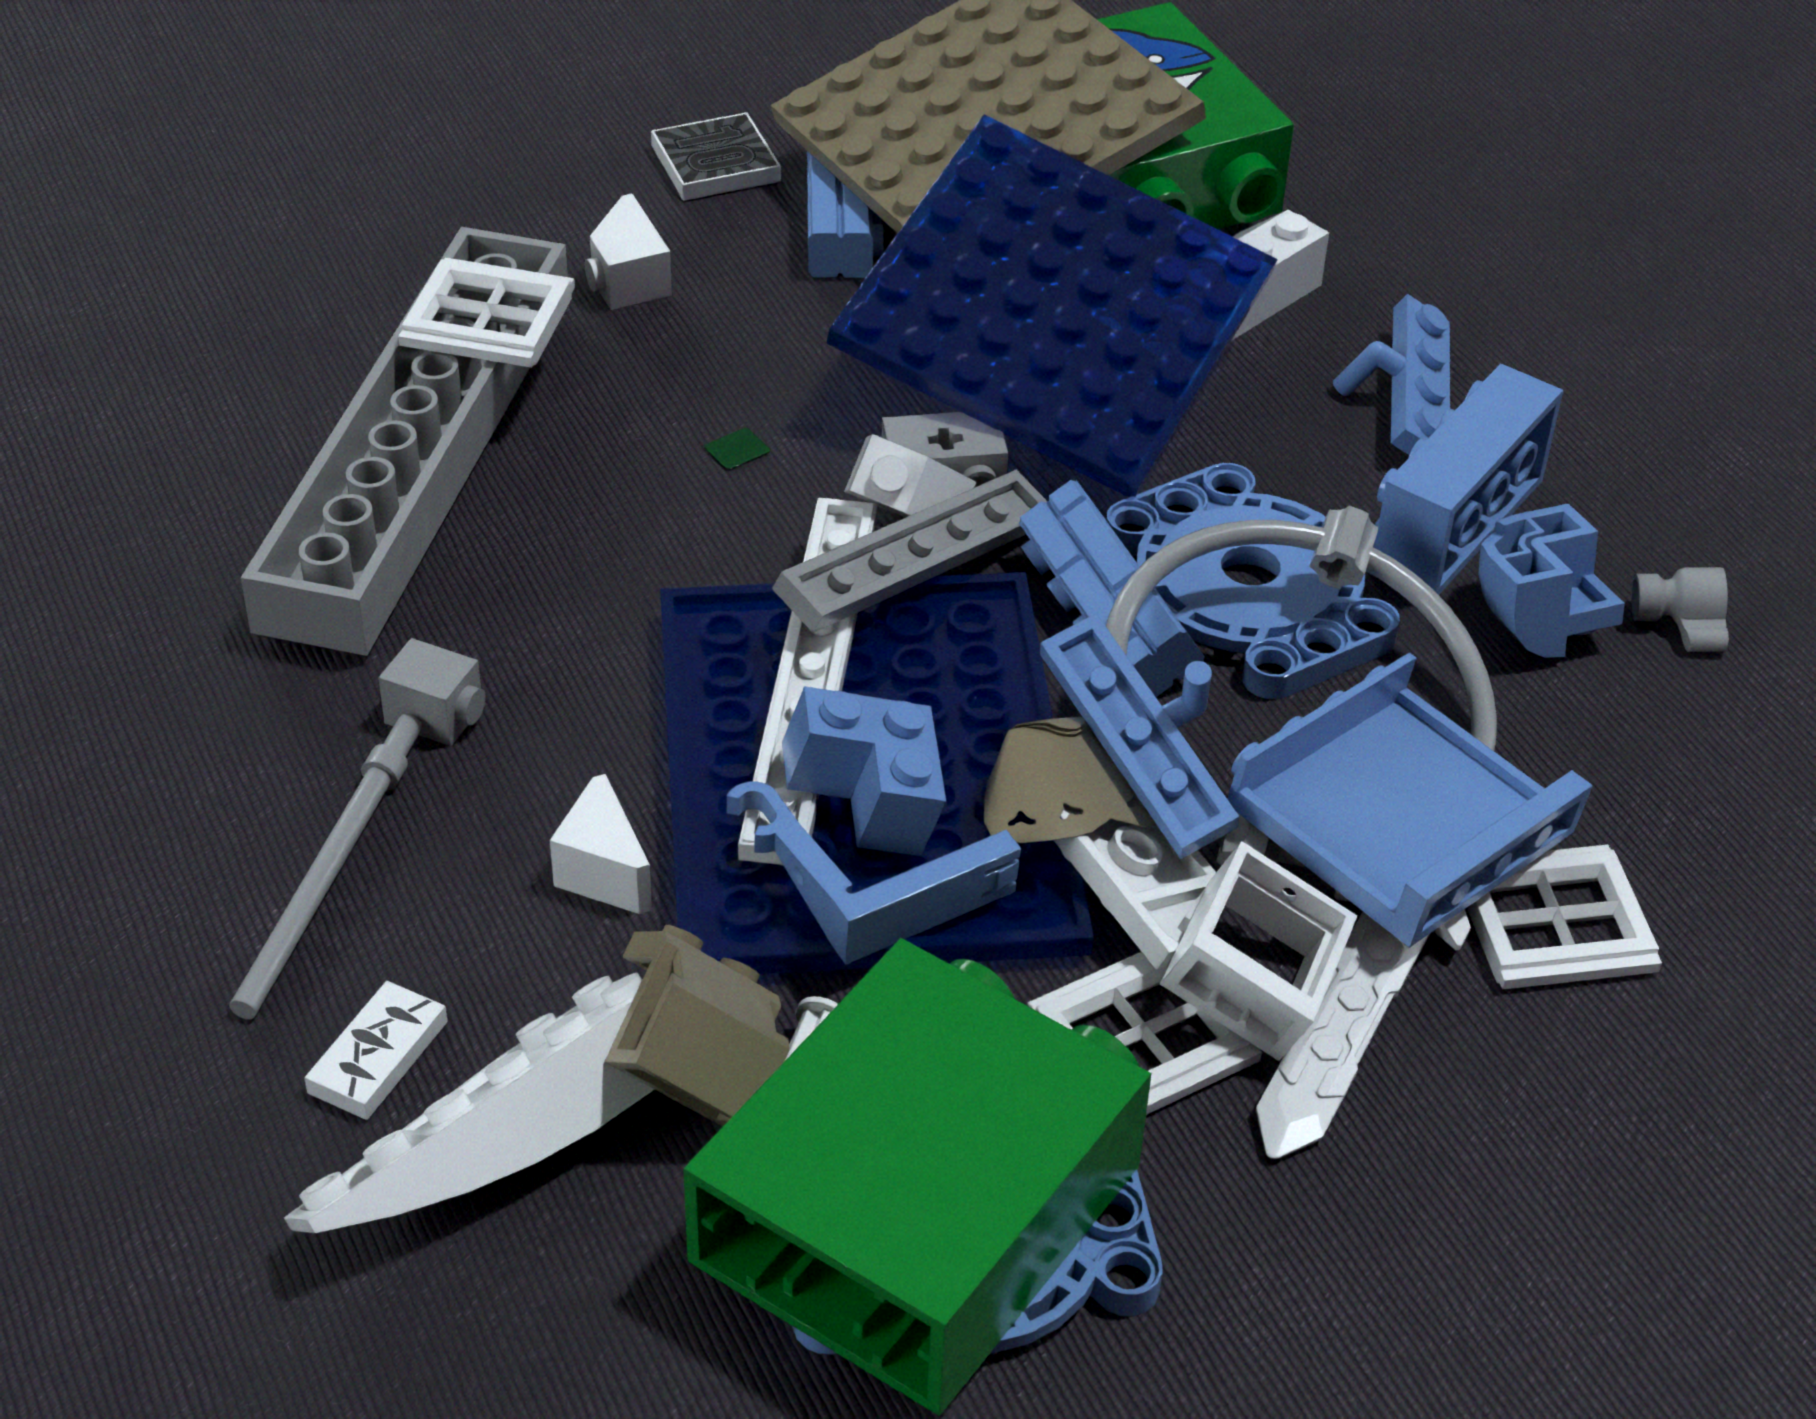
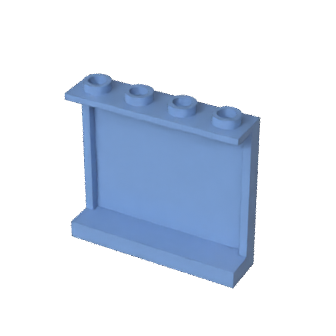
M1411 653L1404 655L1386 667L1382 665L1377 666L1362 682L1345 692L1341 690L1336 691L1321 707L1303 718L1300 716L1293 717L1282 727L1280 732L1260 744L1253 742L1247 745L1239 753L1232 765L1231 772L1234 778L1227 799L1238 814L1409 948L1574 833L1593 787L1591 783L1571 770L1548 787L1543 788L1407 688L1416 661V657Z

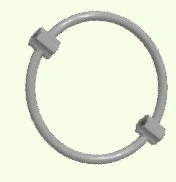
M1352 506L1342 510L1330 509L1323 521L1322 527L1281 520H1246L1206 527L1182 536L1161 548L1136 570L1118 594L1109 613L1106 627L1127 656L1130 632L1141 605L1155 586L1176 568L1199 556L1233 546L1275 544L1312 550L1314 553L1309 567L1318 574L1319 582L1337 589L1345 585L1358 586L1365 572H1368L1399 592L1423 614L1446 643L1463 677L1470 706L1471 735L1495 751L1497 714L1494 693L1487 669L1475 643L1453 610L1428 584L1397 560L1373 547L1379 528L1371 522L1369 513ZM1238 814V828L1219 838L1222 842L1215 862L1221 866L1242 841L1275 863L1282 862L1306 867L1240 814Z

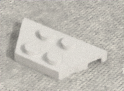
M1135 795L1127 803L1129 807H1135L1136 805L1144 807ZM1064 804L1063 813L1060 815V818L1062 820L1066 819L1070 813L1083 814V810ZM1111 818L1092 833L1079 837L1054 840L1064 857L1073 864L1100 898L1103 906L1111 912L1157 971L1164 969L1175 954L1209 881L1216 874V871L1197 850L1180 859L1158 826H1136Z

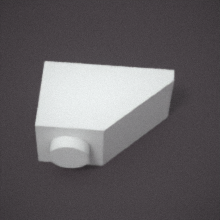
M623 195L590 235L591 258L585 260V273L588 284L593 292L599 290L610 310L672 296L670 250L634 195Z
M871 434L864 441L844 492L869 503L877 504V506L903 517H908L973 489L976 481L925 455Z

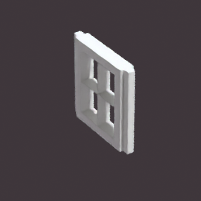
M452 258L441 259L402 323V331L398 336L399 346L532 368L540 359L572 299L571 294L575 288L574 278ZM451 288L491 294L487 302L447 295ZM502 296L541 302L543 304L539 311L498 303ZM437 312L477 319L473 327L432 321ZM488 321L529 327L525 336L486 330L484 328Z
M1609 845L1547 851L1467 907L1496 983H1500L1502 989L1660 972L1662 962L1658 955V945L1614 849L1611 850ZM1599 881L1607 901L1559 906L1551 886ZM1538 888L1546 908L1498 913L1490 893ZM1615 918L1624 938L1575 944L1567 923ZM1554 924L1562 946L1513 951L1505 930Z
M1139 952L1028 1002V1007L1069 1029H1073L1071 1024L1114 1005L1132 1027L1115 1037L1126 1047L1143 1040L1162 1063L1148 1070L1152 1075L1146 1115L1261 1060L1262 1051L1258 1047L1188 1002L1147 1022L1142 1020L1126 999L1159 985L1172 958L1164 969L1157 971L1146 956ZM1194 1016H1198L1217 1039L1174 1058L1155 1034Z

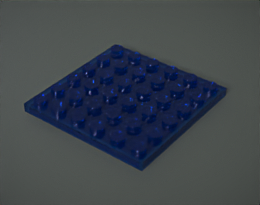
M984 114L829 328L826 343L996 430L1002 431L1003 434L1127 497H1136L1272 275L1278 259Z

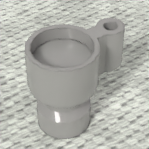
M1683 567L1678 569L1670 579H1663L1657 573L1634 574L1631 588V609L1635 622L1658 621L1663 615H1669L1679 628L1686 651H1727L1729 642L1726 627L1728 591L1724 568Z

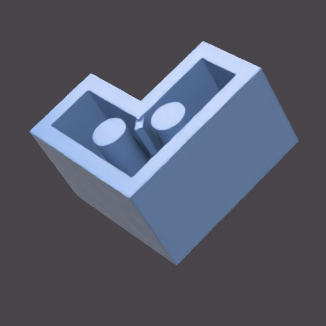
M804 686L782 740L787 789L851 799L858 848L921 856L946 803L931 706Z

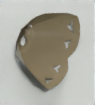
M1083 717L1053 718L1017 724L1007 732L987 782L985 792L984 823L991 836L1007 830L1017 843L1044 842L1079 837L1092 833L1110 818L1136 826H1157L1144 807L1140 805L1129 807L1127 805L1133 795L1136 797L1137 795ZM1064 804L1083 810V814L1070 813L1066 819L1062 820L1060 818V815L1063 813ZM1019 811H1022L1025 816L1036 821L1033 825L1025 824L1024 822H1019L1013 826L1008 825L1017 816Z

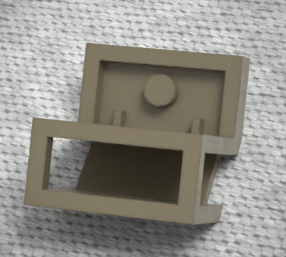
M665 925L663 931L634 932L623 958L646 970V973L604 1062L715 1123L724 1126L778 1069L789 1053L788 1038L776 1032L775 1019L781 1008L780 998L775 993L757 984L760 975L751 967L729 958H721L719 962L701 952L704 944L703 941L688 931L675 926Z

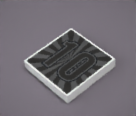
M747 112L651 130L652 147L681 198L685 201L781 181V166Z

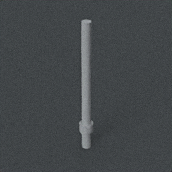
M401 714L385 742L373 747L361 768L363 779L229 1004L231 1011L238 1017L253 1019L256 1016L386 790L394 789L408 767L406 756L422 730V723L417 717L411 714Z

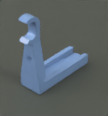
M745 782L735 786L727 794V814L739 816L745 810L757 809L763 812L771 824L759 825L756 830L754 853L776 852L829 942L845 965L893 945L900 938L907 939L1014 893L1016 890V882L1014 880L1017 879L1019 860L1017 858L1020 857L1021 847L1010 833L1004 830L861 891L852 893L853 884L799 824L773 787L762 782Z

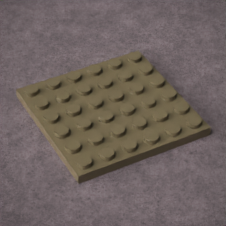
M959 0L938 13L925 17L918 24L893 38L880 42L876 47L855 59L837 66L833 71L810 84L795 89L790 95L771 105L775 122L940 273L1206 119L1204 101L1072 0Z

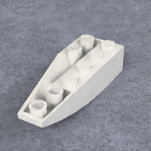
M638 973L630 974L615 982H612L609 976L601 977L578 990L572 996L576 1006L558 1018L553 1013H549L521 1028L516 1033L519 1044L499 1056L453 1092L433 1103L422 1115L402 1130L390 1133L370 1145L363 1152L364 1158L342 1175L340 1172L332 1173L306 1188L299 1196L303 1204L284 1217L291 1231L319 1233L396 1216L468 1193L545 1159L597 1130L652 1092L653 1088L604 1062L643 979H641Z

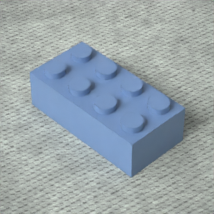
M1501 363L1483 382L1477 380L1468 391L1465 401L1456 410L1449 409L1445 412L1436 431L1427 440L1424 438L1419 439L1412 448L1405 463L1398 470L1390 469L1384 476L1377 493V500L1382 503L1380 518L1375 524L1379 529L1373 547L1394 558L1414 572L1440 595L1480 551L1481 543L1494 532L1495 521L1511 516L1543 481L1563 389Z

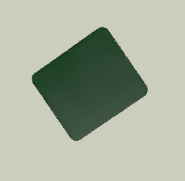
M742 428L704 445V448L726 469H732L770 452V448L748 428Z

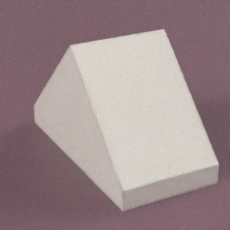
M606 774L595 776L591 779L550 839L554 886L638 914L652 911L650 864Z

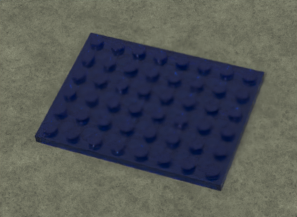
M1026 572L935 576L858 612L842 691L931 706L946 803L922 855L914 856L858 848L851 799L820 794L812 838L853 884L852 893L861 891L991 836L984 823L985 792L987 782L1007 732L1017 724L1053 719ZM775 583L660 588L677 927L692 933L703 941L704 944L701 952L719 962L721 958L736 960L751 967L759 974L873 968L893 945L845 965L829 942L784 865L738 860V843L746 810L739 816L727 814V794L729 791L741 783L752 782L792 610L772 589ZM1019 811L1017 816L1008 825L1013 826L1019 822L1033 825L1036 821L1025 816L1022 811ZM1054 840L1017 843L1021 847L1020 857L1017 858L1019 860L1017 879L1014 880L1016 882L1014 893L904 940L947 963H951L957 959L981 962L1092 955L1094 936L1083 877L1073 864L1064 857Z

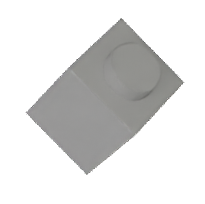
M413 638L407 642L378 677L385 724L394 726L401 714H411L422 723L420 736L449 746L453 745L468 725H473L477 722L485 705V691L481 689L478 660Z

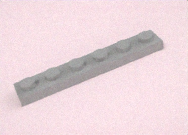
M1016 469L786 569L780 573L772 589L814 633L1026 535L1019 524L1020 516L1041 501H1048Z

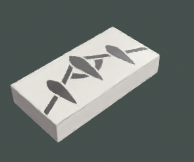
M386 980L304 1077L307 1093L368 1120L448 1022L446 1006Z

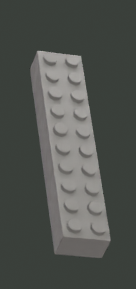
M467 227L459 229L441 258L443 260L445 258H452L568 277L566 244ZM451 288L447 296L487 302L491 294ZM502 296L498 304L539 311L543 303ZM416 298L241 576L250 633L367 656L530 367L399 346L398 336L402 331V323L416 302ZM437 312L432 321L473 327L477 319ZM488 321L484 329L525 336L529 327Z

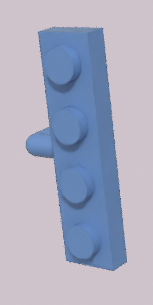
M1406 294L1393 307L1392 348L1380 341L1372 342L1333 380V385L1340 394L1349 396L1378 367L1392 375L1391 444L1410 455L1416 442L1421 438L1427 440L1436 431L1445 412L1450 409V321L1435 306L1431 304L1424 305L1409 294Z
M1097 613L1040 642V656L1086 720L1088 726L1180 859L1238 828L1239 815L1178 730V727L1201 716L1206 711L1212 671L1208 664L1202 661L1189 663L1185 668L1182 696L1161 706Z

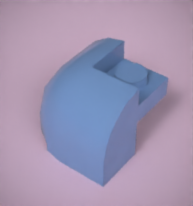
M1569 504L1514 514L1495 521L1494 532L1481 543L1478 575L1482 594L1488 607L1504 627L1528 651L1544 658L1565 657L1567 636L1591 634L1597 629L1620 625L1623 621L1625 603L1594 574L1598 531Z

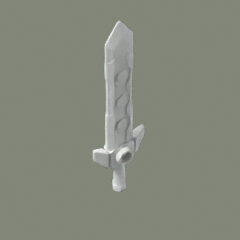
M1338 891L1335 892V899L1349 901ZM1465 909L1435 930V933L1455 950L1461 949L1471 928ZM1362 912L1347 940L1314 1022L1284 1055L1256 1107L1265 1153L1269 1158L1279 1159L1322 1140L1357 1074L1358 1064L1392 999L1399 994L1429 934L1409 948L1370 916Z

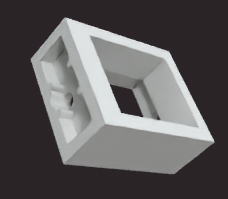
M1241 841L1209 881L1160 985L1280 1061L1314 1022L1357 915ZM1283 888L1292 889L1296 895L1287 894ZM1225 905L1305 956L1293 985L1212 933Z

